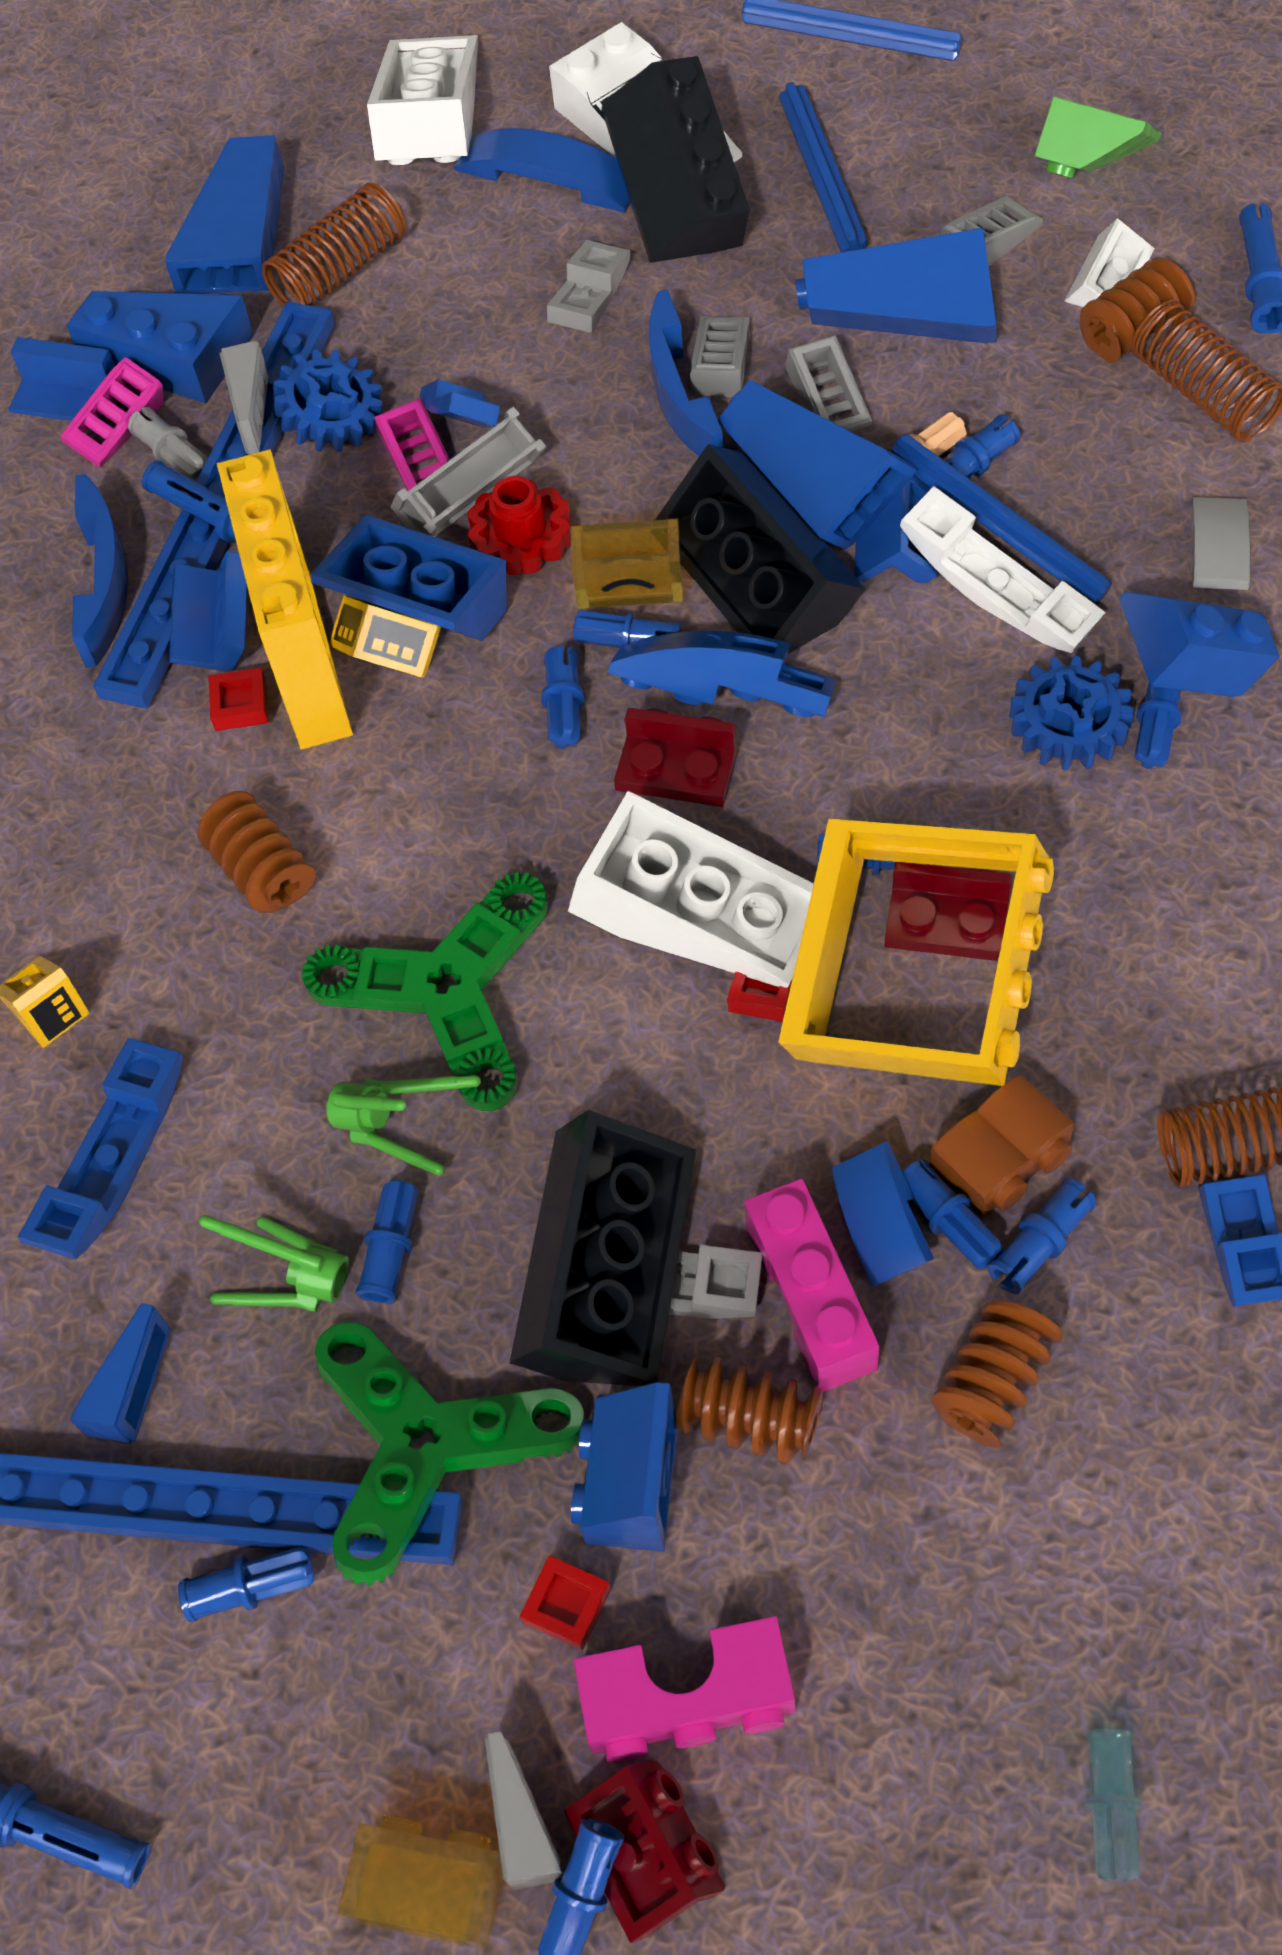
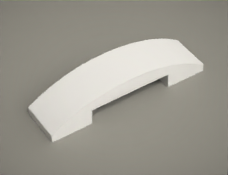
M933 486L900 523V527L919 552L947 581L976 605L1043 644L1072 653L1103 619L1106 612L1063 580L1055 589L1044 583L972 530L976 517Z

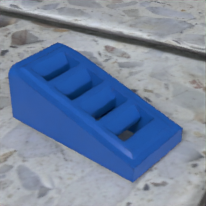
M141 1303L74 1409L70 1421L85 1436L130 1445L132 1442H135L171 1331L169 1325L153 1305Z

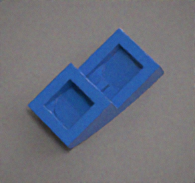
M440 379L421 387L420 398L425 408L430 412L482 428L496 426L500 406L484 401L485 393Z
M888 1141L832 1167L834 1183L843 1215L872 1287L934 1259L907 1202L915 1197Z
M1266 1175L1202 1184L1198 1190L1223 1282L1232 1307L1282 1300V1233H1278Z

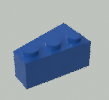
M91 291L66 324L74 345L109 349L115 366L126 357L158 379L163 385V390L203 403L208 402L225 377L220 357L221 349L250 342L254 336L242 295Z

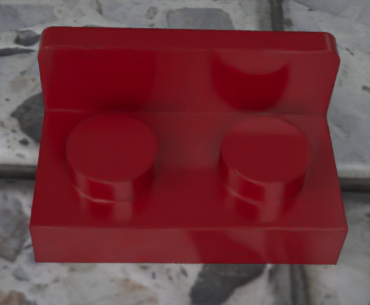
M628 708L624 719L627 736L614 779L615 791H630L634 794L724 807L737 757L735 724L723 722L714 717L696 718L669 714L666 711L654 708L647 710Z
M895 862L884 947L998 961L1008 913L1012 875L989 869H965Z
M658 1761L626 1765L564 1810L576 1836L578 1835L582 1819L588 1820V1818L608 1823L620 1830L625 1836L614 1861L604 1892L630 1943L645 1939L697 1902L714 1898L725 1890V1885L718 1874L719 1862L714 1849L702 1835L696 1832L683 1807L684 1795L679 1783L669 1771L662 1768Z

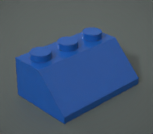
M364 515L311 573V583L480 641L485 639L507 611L506 560L369 515Z

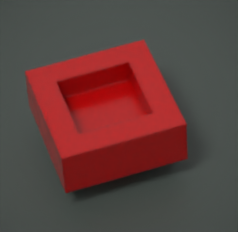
M261 667L208 675L210 719L215 731L269 723L266 679Z
M735 972L727 997L728 1012L783 1022L792 980L788 988L777 987Z
M549 1555L519 1617L523 1624L583 1651L611 1591L610 1583Z

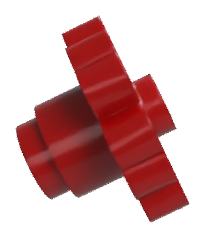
M510 476L500 480L494 486L492 493H484L478 496L475 505L470 508L467 514L470 525L468 532L470 548L506 560V574L508 575L538 572L543 560L557 561L561 559L565 549L572 542L569 524L571 515L568 502L560 496L557 489L547 487L538 490L534 481L521 476Z

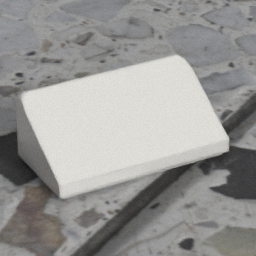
M1117 218L1098 235L1065 302L1084 307L1089 301L1097 299L1102 292L1111 289L1119 280L1127 278L1132 271L1141 268L1150 259L1155 248Z

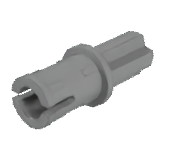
M150 407L141 408L142 413L149 418V421L136 410L128 423L130 433L152 449V454L156 460L164 464L169 463L181 474L197 481L208 457L188 441L184 430L167 424Z

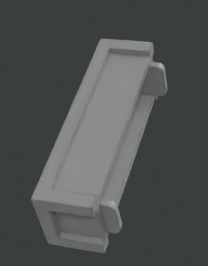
M513 406L506 411L498 425L409 491L404 487L397 492L390 508L407 528L436 537L466 515L470 508L475 505L478 496L484 493H492L494 486L500 480L510 476H517L536 462L545 450L546 445L541 439L535 441L518 420L520 414Z

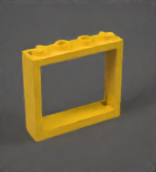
M271 449L217 463L259 635L300 749L353 736L313 583H311L310 572Z
M828 819L778 1043L795 1059L813 1063L1004 1086L1008 1067L1013 1068L1016 1065L1020 1052V1035L1015 1030L1019 1008L1025 1009L1031 996L1032 980L1030 973L1027 972L1031 950L1037 951L1042 940L1043 920L1041 914H1038L1042 893L1050 892L1054 877L1053 859L1049 858L1036 834ZM864 859L1016 872L980 1054L826 1036Z

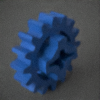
M314 349L312 360L306 361L304 357L297 354L294 356L293 368L285 365L280 367L279 380H274L273 414L274 417H282L281 430L284 433L293 430L297 431L296 443L299 445L308 439L315 440L316 451L321 452L325 443H332L337 452H342L343 441L349 440L358 447L361 445L362 433L371 436L375 433L376 424L374 417L381 414L383 403L380 401L381 384H372L374 372L371 369H365L360 372L357 370L358 358L352 357L345 363L340 361L338 350H334L330 358H323L320 351Z
M1074 656L1070 666H1062L1057 657H1053L1050 659L1048 671L1045 672L1042 668L1034 665L1030 668L1029 681L1023 679L1017 681L1015 696L1011 697L1009 717L1013 718L1012 736H1023L1022 750L1025 753L1037 748L1041 750L1040 763L1046 765L1053 757L1061 759L1062 770H1069L1072 760L1080 759L1086 769L1092 768L1095 754L1109 761L1113 757L1115 745H1125L1134 715V708L1129 706L1132 695L1131 690L1118 689L1120 675L1117 672L1106 677L1101 675L1102 662L1096 661L1088 669L1082 667L1080 656Z

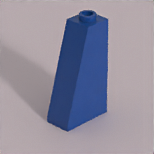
M275 135L228 139L166 254L165 263L175 293L208 294L269 291L262 275V264L271 256H274L284 167Z
M983 228L802 259L804 278L795 279L799 310L809 309L811 322L814 325L979 343L996 342V319Z
M751 380L732 397L728 407L717 419L820 539L844 550L855 543L917 472V469L906 460Z

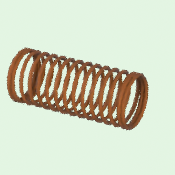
M367 182L355 192V195H350L347 201H343L339 207H335L331 213H327L323 219H319L316 225H311L308 231H304L300 237H296L292 244L288 243L284 250H279L276 256H271L262 264V275L269 291L283 307L286 302H290L279 288L273 276L272 265L277 269L283 284L294 298L299 299L302 305L314 306L315 300L321 301L323 294L329 295L331 288L336 289L339 287V282L344 283L347 280V276L352 277L355 270L359 271L362 268V264L367 265L370 262V258H376L378 252L385 250V246L390 247L393 244V240H399L406 234L404 214L396 200L386 189L376 183ZM367 194L376 198L390 213L398 233L392 231L386 217L376 205L368 200ZM358 199H360L362 206L358 205ZM350 205L355 207L356 214L350 211ZM342 211L347 213L349 221L343 217ZM374 211L379 215L384 224L380 221V219L377 217ZM361 212L367 216L376 228L381 240L370 230ZM334 217L340 220L342 228L335 223ZM353 218L365 229L373 245L361 234ZM327 223L332 226L334 234L327 229ZM346 225L357 235L365 251L352 238ZM319 230L324 232L327 241L319 235ZM338 231L349 241L357 257L345 245ZM384 234L389 237L390 240L386 242ZM311 236L317 239L319 247L312 242ZM331 238L334 239L336 243L341 247L346 257L348 258L349 263L338 252ZM376 240L382 244V247L378 248ZM303 242L309 245L311 253L304 248ZM323 244L326 245L327 248L333 253L338 263L340 264L341 269L331 259V257L325 250ZM368 245L374 250L373 254H370ZM295 248L301 251L304 260L296 254ZM316 251L319 252V254L327 262L333 274H331L330 271L324 266V264L318 257ZM360 251L366 255L367 258L365 260H362ZM287 254L293 257L296 266L288 260ZM308 257H309V258L315 263V265L319 268V270L321 271V273H322V275L324 276L325 280H323L322 277H321V276L317 273V271L314 269V267H313L312 264L310 263ZM352 257L359 262V265H354ZM344 262L351 268L349 273L345 268ZM301 264L311 274L317 286H315L311 279L307 276V274L301 267ZM336 268L343 274V277L341 279L338 276ZM296 274L302 279L309 292H307V290L304 288L303 284L296 276ZM328 274H329L333 279H335V283H334L333 285H332L331 282H330V279H329V277H328ZM286 278H287V279L289 280V282L293 285V287L295 288L296 292H295V291L292 289V287L289 285V283L287 282ZM320 280L327 285L328 289L326 291H323ZM311 286H313L320 292V295L318 297H315L314 291ZM308 295L312 298V301L310 303Z
M1173 299L1160 303L1138 325L1131 344L1133 355L1141 359V362L1148 364L1150 369L1156 371L1158 376L1163 377L1165 382L1172 384L1174 389L1181 392V395L1188 397L1190 402L1197 405V408L1204 410L1205 414L1212 417L1214 422L1221 424L1222 428L1228 430L1230 435L1236 438L1237 441H1250L1258 433L1265 431L1282 410V384L1276 382L1274 377L1266 376L1265 370H1258L1257 364L1250 363L1249 357L1242 356L1241 351L1237 349L1233 350L1232 344L1225 343L1223 337L1217 336L1216 331L1209 330L1207 324L1201 323L1200 318L1193 317L1192 312L1185 310L1184 306ZM1176 308L1177 313L1159 328L1151 341L1148 351L1143 352L1146 339L1154 325L1162 316ZM1172 321H1174L1166 335L1155 346V343L1160 337L1161 333ZM1188 323L1184 333L1176 340L1172 348L1165 355L1161 356L1163 350L1172 342L1180 328ZM1196 329L1191 341L1183 348L1181 353L1172 362L1169 363L1175 350L1178 349V347L1186 339L1187 335H1189ZM1209 334L1212 335L1213 338L1208 339ZM1204 336L1198 349L1182 367L1177 369L1180 361L1194 343ZM1216 342H1221V345L1216 346ZM1212 343L1205 357L1186 375L1192 362L1205 347ZM1160 347L1157 351H1155L1154 353H1152V351H1153L1155 348ZM1225 347L1229 348V351L1224 353ZM1220 350L1212 365L1194 382L1196 375L1214 353ZM1157 353L1156 359L1151 360L1152 355ZM1233 354L1237 355V358L1232 360ZM1167 356L1164 366H1159V360ZM1228 357L1219 373L1202 388L1214 368ZM1241 361H1245L1246 365L1240 367ZM1175 362L1172 372L1167 373L1168 365ZM1236 363L1230 376L1211 394L1221 376ZM1183 368L1180 379H1175L1176 372ZM1249 368H1254V371L1248 374ZM1244 370L1237 384L1220 400L1221 395L1230 382ZM1258 374L1262 375V378L1256 381ZM1191 375L1188 385L1183 386L1184 378ZM1252 377L1244 392L1228 407L1235 393ZM1200 381L1196 392L1191 393L1192 385ZM1260 385L1259 388L1245 401V403L1242 405V407L1236 414L1238 408L1240 407L1244 399L1251 393V391L1254 388ZM1209 387L1205 398L1199 399L1200 392ZM1278 389L1277 399L1267 414L1254 427L1240 433L1242 424L1256 417L1268 403L1273 391ZM1217 394L1213 405L1208 406L1209 397ZM1266 395L1259 407L1245 420L1254 405ZM1225 400L1221 411L1216 412L1217 404ZM1234 407L1230 417L1224 419L1226 410ZM1258 428H1261L1260 431L1248 437L1250 433H1252Z
M1271 1087L1267 1093L1262 1090H1256L1253 1096L1247 1092L1242 1093L1239 1099L1234 1095L1228 1096L1226 1101L1217 1098L1214 1099L1212 1105L1207 1101H1202L1198 1107L1194 1104H1188L1185 1110L1179 1106L1161 1110L1158 1117L1159 1144L1169 1169L1168 1174L1173 1183L1179 1188H1184V1186L1188 1187L1191 1185L1193 1178L1197 1183L1203 1184L1206 1175L1212 1181H1217L1220 1172L1226 1178L1232 1176L1233 1170L1240 1176L1244 1175L1247 1166L1254 1173L1259 1171L1261 1164L1267 1170H1271L1275 1162L1282 1167V1160L1279 1158L1274 1147L1268 1109L1270 1106L1276 1119L1282 1142V1087L1280 1090L1276 1087ZM1272 1093L1278 1094L1276 1104L1270 1097ZM1258 1096L1264 1097L1263 1108L1257 1101ZM1244 1099L1250 1100L1249 1111L1243 1103ZM1234 1101L1237 1103L1236 1114H1234L1229 1106L1230 1102ZM1218 1104L1223 1106L1222 1118L1216 1110ZM1204 1107L1209 1109L1208 1121L1202 1112ZM1255 1108L1267 1138L1269 1164L1260 1149L1255 1121ZM1190 1110L1196 1112L1195 1126L1188 1115ZM1241 1113L1245 1117L1252 1137L1255 1166L1246 1152ZM1228 1115L1239 1143L1241 1169L1231 1149ZM1215 1120L1225 1146L1227 1171L1217 1151ZM1201 1123L1211 1148L1214 1174L1206 1162L1203 1152ZM1188 1128L1193 1137V1141L1197 1151L1200 1177L1196 1171V1168L1194 1167L1193 1153L1188 1136ZM1175 1137L1179 1148L1182 1170L1179 1168L1176 1157ZM1167 1153H1169L1172 1158L1175 1171L1171 1169Z

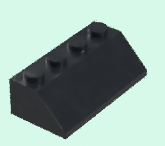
M694 56L652 62L603 101L601 107L649 263L715 253L740 247L743 244L750 209L699 57Z
M708 444L650 526L738 633L764 636L790 643L788 653L838 626L866 590L750 457L744 453Z
M591 1110L585 1111L556 1131L510 1364L572 1382L644 1386L657 1382L696 1149Z

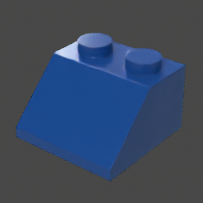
M1126 591L1119 598L1150 686L1230 697L1240 696L1280 657L1263 612Z
M656 1382L596 1398L593 1420L583 1419L579 1439V1458L587 1459L588 1466L586 1483H575L571 1503V1523L580 1524V1530L586 1545L664 1552L677 1434L676 1412L670 1383Z

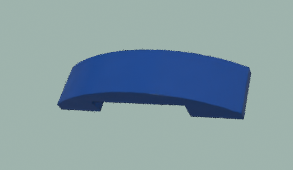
M523 128L485 131L473 136L468 155L461 156L454 166L455 171L495 181L499 179L504 171L580 190L583 203L623 213L626 212L631 203L617 158L591 145L555 133Z
M668 289L659 291L653 303L649 322V346L654 389L659 405L671 428L680 440L699 457L708 444L724 448L723 433L709 396L690 401L687 398L674 363L675 359L684 357L681 323Z
M86 474L75 476V517L87 544L95 545L94 593L73 596L72 639L86 668L99 664L119 629L127 599L128 566L120 535L105 500L91 479Z
M127 1038L102 1083L107 1099L58 1188L45 1186L18 1235L21 1243L76 1260L98 1238L126 1198L165 1117L183 1062L181 1052Z

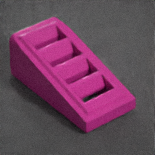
M124 357L111 370L60 435L61 441L101 468L132 436L128 429V423L132 414L137 410L148 420L149 418L142 413L141 408L150 407L156 412L164 404L162 383L130 359ZM118 400L128 407L129 410L125 412L114 403ZM104 415L116 424L115 428L113 429L99 418ZM89 428L105 439L101 445L85 434Z
M421 398L374 417L377 432L407 491L416 486V482L424 480L450 460ZM420 428L421 434L397 443L395 438ZM425 443L430 447L405 458L402 454ZM435 457L437 463L411 473L410 467Z

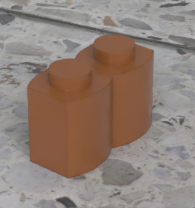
M1020 1074L1005 1083L1004 1086H1001L977 1111L960 1120L931 1148L930 1166L957 1194H965L970 1199V1207L981 1217L989 1214L996 1207L1003 1212L1016 1204L1028 1188V1184L1025 1182L1027 1179L1035 1175L1040 1169L1047 1174L1053 1172L1068 1158L1073 1148L1069 1143L1072 1137L1074 1122Z

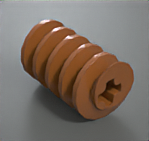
M1157 257L1148 260L1141 268L1132 271L1127 278L1119 280L1111 289L1105 290L1097 299L1089 301L1083 307L1079 320L1081 333L1086 345L1108 363L1118 361L1122 356L1121 354L1131 352L1132 339L1138 325L1154 307L1162 302L1174 299L1182 304L1185 310L1189 311L1195 302V293L1189 278L1178 265L1168 259ZM1176 308L1162 316L1152 328L1147 339L1151 333H1157L1159 328L1177 313Z
M233 791L222 795L205 811L198 825L197 837L204 849L210 852L213 860L222 867L225 875L234 882L237 890L245 895L253 909L260 913L276 912L305 896L314 885L316 873L311 865L304 863L300 851L291 848L290 839L286 835L279 833L276 822L268 818L266 810L256 804L252 794L246 791Z
M992 1300L985 1304L981 1313L983 1322L980 1321L974 1324L970 1330L969 1339L971 1343L961 1346L956 1359L959 1365L948 1368L945 1374L944 1381L947 1387L937 1389L932 1398V1404L936 1412L950 1427L982 1445L994 1448L1002 1447V1444L994 1433L990 1431L991 1426L1012 1430L1015 1425V1420L1002 1408L1003 1405L1007 1404L1016 1408H1024L1027 1403V1397L1014 1386L1015 1383L1036 1386L1040 1376L1027 1364L1028 1360L1041 1365L1048 1364L1051 1360V1353L1039 1340L1060 1343L1063 1338L1062 1330L1049 1318L1023 1304L1006 1300Z
M696 1356L689 1368L676 1414L677 1428L679 1432L688 1434L701 1419V1432L704 1440L715 1441L726 1426L727 1444L730 1448L739 1449L751 1434L752 1451L755 1456H765L774 1442H776L779 1463L789 1464L800 1449L802 1450V1460L804 1461L819 1417L822 1403V1388L815 1386L804 1402L799 1401L797 1380L790 1378L782 1391L776 1394L773 1393L771 1372L765 1371L753 1387L748 1385L747 1365L740 1363L730 1379L723 1378L721 1357L715 1356L705 1372L698 1370V1359Z

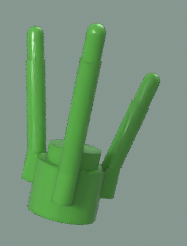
M476 1075L392 1081L366 1079L363 1084L342 1081L337 1083L329 1094L327 1117L332 1127L350 1131L352 1143L370 1145L415 1167L440 1176L445 1172L442 1164L375 1133V1129H380L387 1123L390 1110L403 1111L406 1108L404 1100L389 1098L386 1094L472 1088L479 1086L481 1081Z
M203 1215L199 1218L200 1226L290 1261L286 1282L295 1286L297 1292H215L210 1297V1301L213 1304L298 1307L317 1312L321 1300L332 1304L337 1301L349 1268V1257L341 1254L339 1249L319 1244L263 1216L257 1219V1226L294 1247L208 1215Z

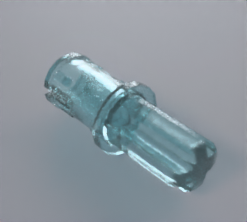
M1123 1729L1088 1731L1089 1733H1086V1741L1089 1748L1091 1796L1086 1797L1084 1802L1085 1808L1092 1810L1096 1874L1099 1879L1108 1882L1122 1883L1138 1879L1140 1874L1136 1810L1141 1809L1143 1804L1142 1799L1136 1797L1134 1793L1131 1750L1132 1732Z

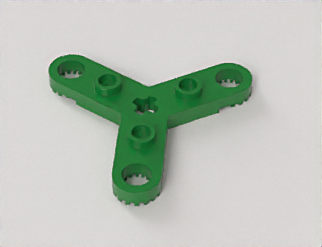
M514 872V875L511 876L508 873L503 875L504 878L502 880H496L495 886L491 887L490 892L480 903H475L433 952L376 947L352 949L342 948L340 945H335V947L325 945V949L320 950L318 948L314 950L315 954H310L306 958L307 962L302 966V979L310 997L317 1003L325 1006L426 1014L452 1076L476 1075L484 1069H496L503 1074L500 1086H495L494 1091L488 1089L489 1092L486 1093L485 1090L479 1092L477 1088L473 1089V1087L459 1088L458 1090L464 1102L479 1111H494L504 1107L513 1099L517 1092L518 1077L482 990L539 926L547 914L548 901L544 886L536 876L531 877L527 872L524 874ZM516 893H526L534 898L532 901L533 905L530 904L528 910L522 909V913H519V910H515V913L510 909L507 911L506 907L503 906L505 900ZM342 966L348 970L346 973L347 978L344 977L342 979L343 983L338 982L336 987L332 984L328 988L327 985L321 986V983L318 982L319 975L328 967ZM444 975H453L457 985H450L446 994H439L436 984L442 983Z
M353 1322L336 1324L325 1330L317 1340L315 1356L317 1370L322 1375V1380L329 1383L340 1396L341 1402L380 1445L342 1517L332 1541L337 1570L343 1574V1578L346 1580H353L354 1584L360 1585L361 1582H366L367 1586L373 1585L374 1581L379 1580L381 1583L386 1580V1576L393 1575L446 1472L524 1462V1458L550 1457L552 1454H556V1457L562 1456V1452L567 1451V1453H570L575 1445H579L584 1411L578 1399L567 1391L549 1388L437 1403L368 1327ZM344 1344H348V1347H352V1344H354L355 1348L361 1347V1351L365 1352L360 1360L351 1364H340L331 1359L333 1356L332 1352L336 1353L339 1346L341 1349L345 1348ZM549 1410H552V1413L559 1411L560 1415H565L566 1420L569 1421V1424L564 1429L557 1432L542 1431L534 1423L536 1416L540 1418L542 1412L546 1415L549 1413ZM424 1431L433 1433L434 1443L426 1442L421 1450L412 1448L411 1437L420 1438ZM369 1534H372L373 1538L377 1539V1537H380L381 1542L385 1541L386 1547L384 1551L375 1558L362 1560L349 1553V1545L353 1546L354 1539L359 1541L361 1535L369 1538Z

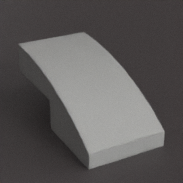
M585 240L567 262V281L547 304V322L593 333L624 277L630 261V250Z
M1193 497L1191 505L1193 540L1191 575L1193 588L1248 590L1250 582V530L1247 499Z
M700 1245L699 1254L679 1251L668 1315L707 1319L754 1317L762 1253Z

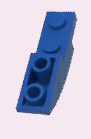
M727 631L676 632L648 637L622 645L610 662L608 669L609 674L621 677V681L628 686L638 689L655 687L673 693L674 698L686 704L701 705L705 702L713 705L721 686L730 688L731 693L741 699L748 701H759L762 698L783 704V708L787 712L801 717H812L814 714L825 717L837 679L785 664L790 647L788 642L764 636Z

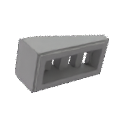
M1005 196L951 221L941 229V235L983 228L989 267L1040 228L1043 219L1010 197ZM1008 212L1015 218L1019 219V221H1014L1013 219L1005 215V213ZM996 220L997 222H999L1000 224H1002V225L1005 226V227H1004V228L1001 227L1000 225L996 224L994 221Z
M700 317L690 371L692 396L733 397L742 390L750 317ZM710 330H737V331H710Z
M836 335L788 350L785 368L806 409L829 421V416L852 410L854 416L833 422L850 432L872 424V419ZM827 367L830 371L814 377L810 374V372ZM831 382H836L838 385L822 391H818L816 388ZM844 396L846 400L826 407L823 404V401Z
M251 341L222 348L220 353L236 423L245 452L249 455L260 452L269 377L260 344L257 341Z
M501 1731L487 1734L488 1738L485 1739L503 1879L513 1890L554 1883L556 1878L563 1877L565 1868L514 1749L510 1742L505 1739Z

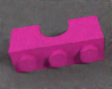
M803 1178L744 1200L746 1229L756 1252L762 1253L761 1263L769 1281L775 1280L782 1294L793 1325L795 1341L815 1386L821 1387L822 1392L877 1371L879 1344Z
M777 1616L709 1630L714 1654L712 1671L708 1679L699 1688L684 1694L666 1692L653 1683L648 1674L646 1658L641 1645L573 1659L587 1742L593 1755L606 1753L607 1762L609 1763L626 1762L646 1756L648 1754L647 1744L674 1738L676 1748H691L715 1741L717 1739L715 1730L742 1724L744 1733L756 1734L782 1727L785 1724L783 1715L795 1713L796 1708Z

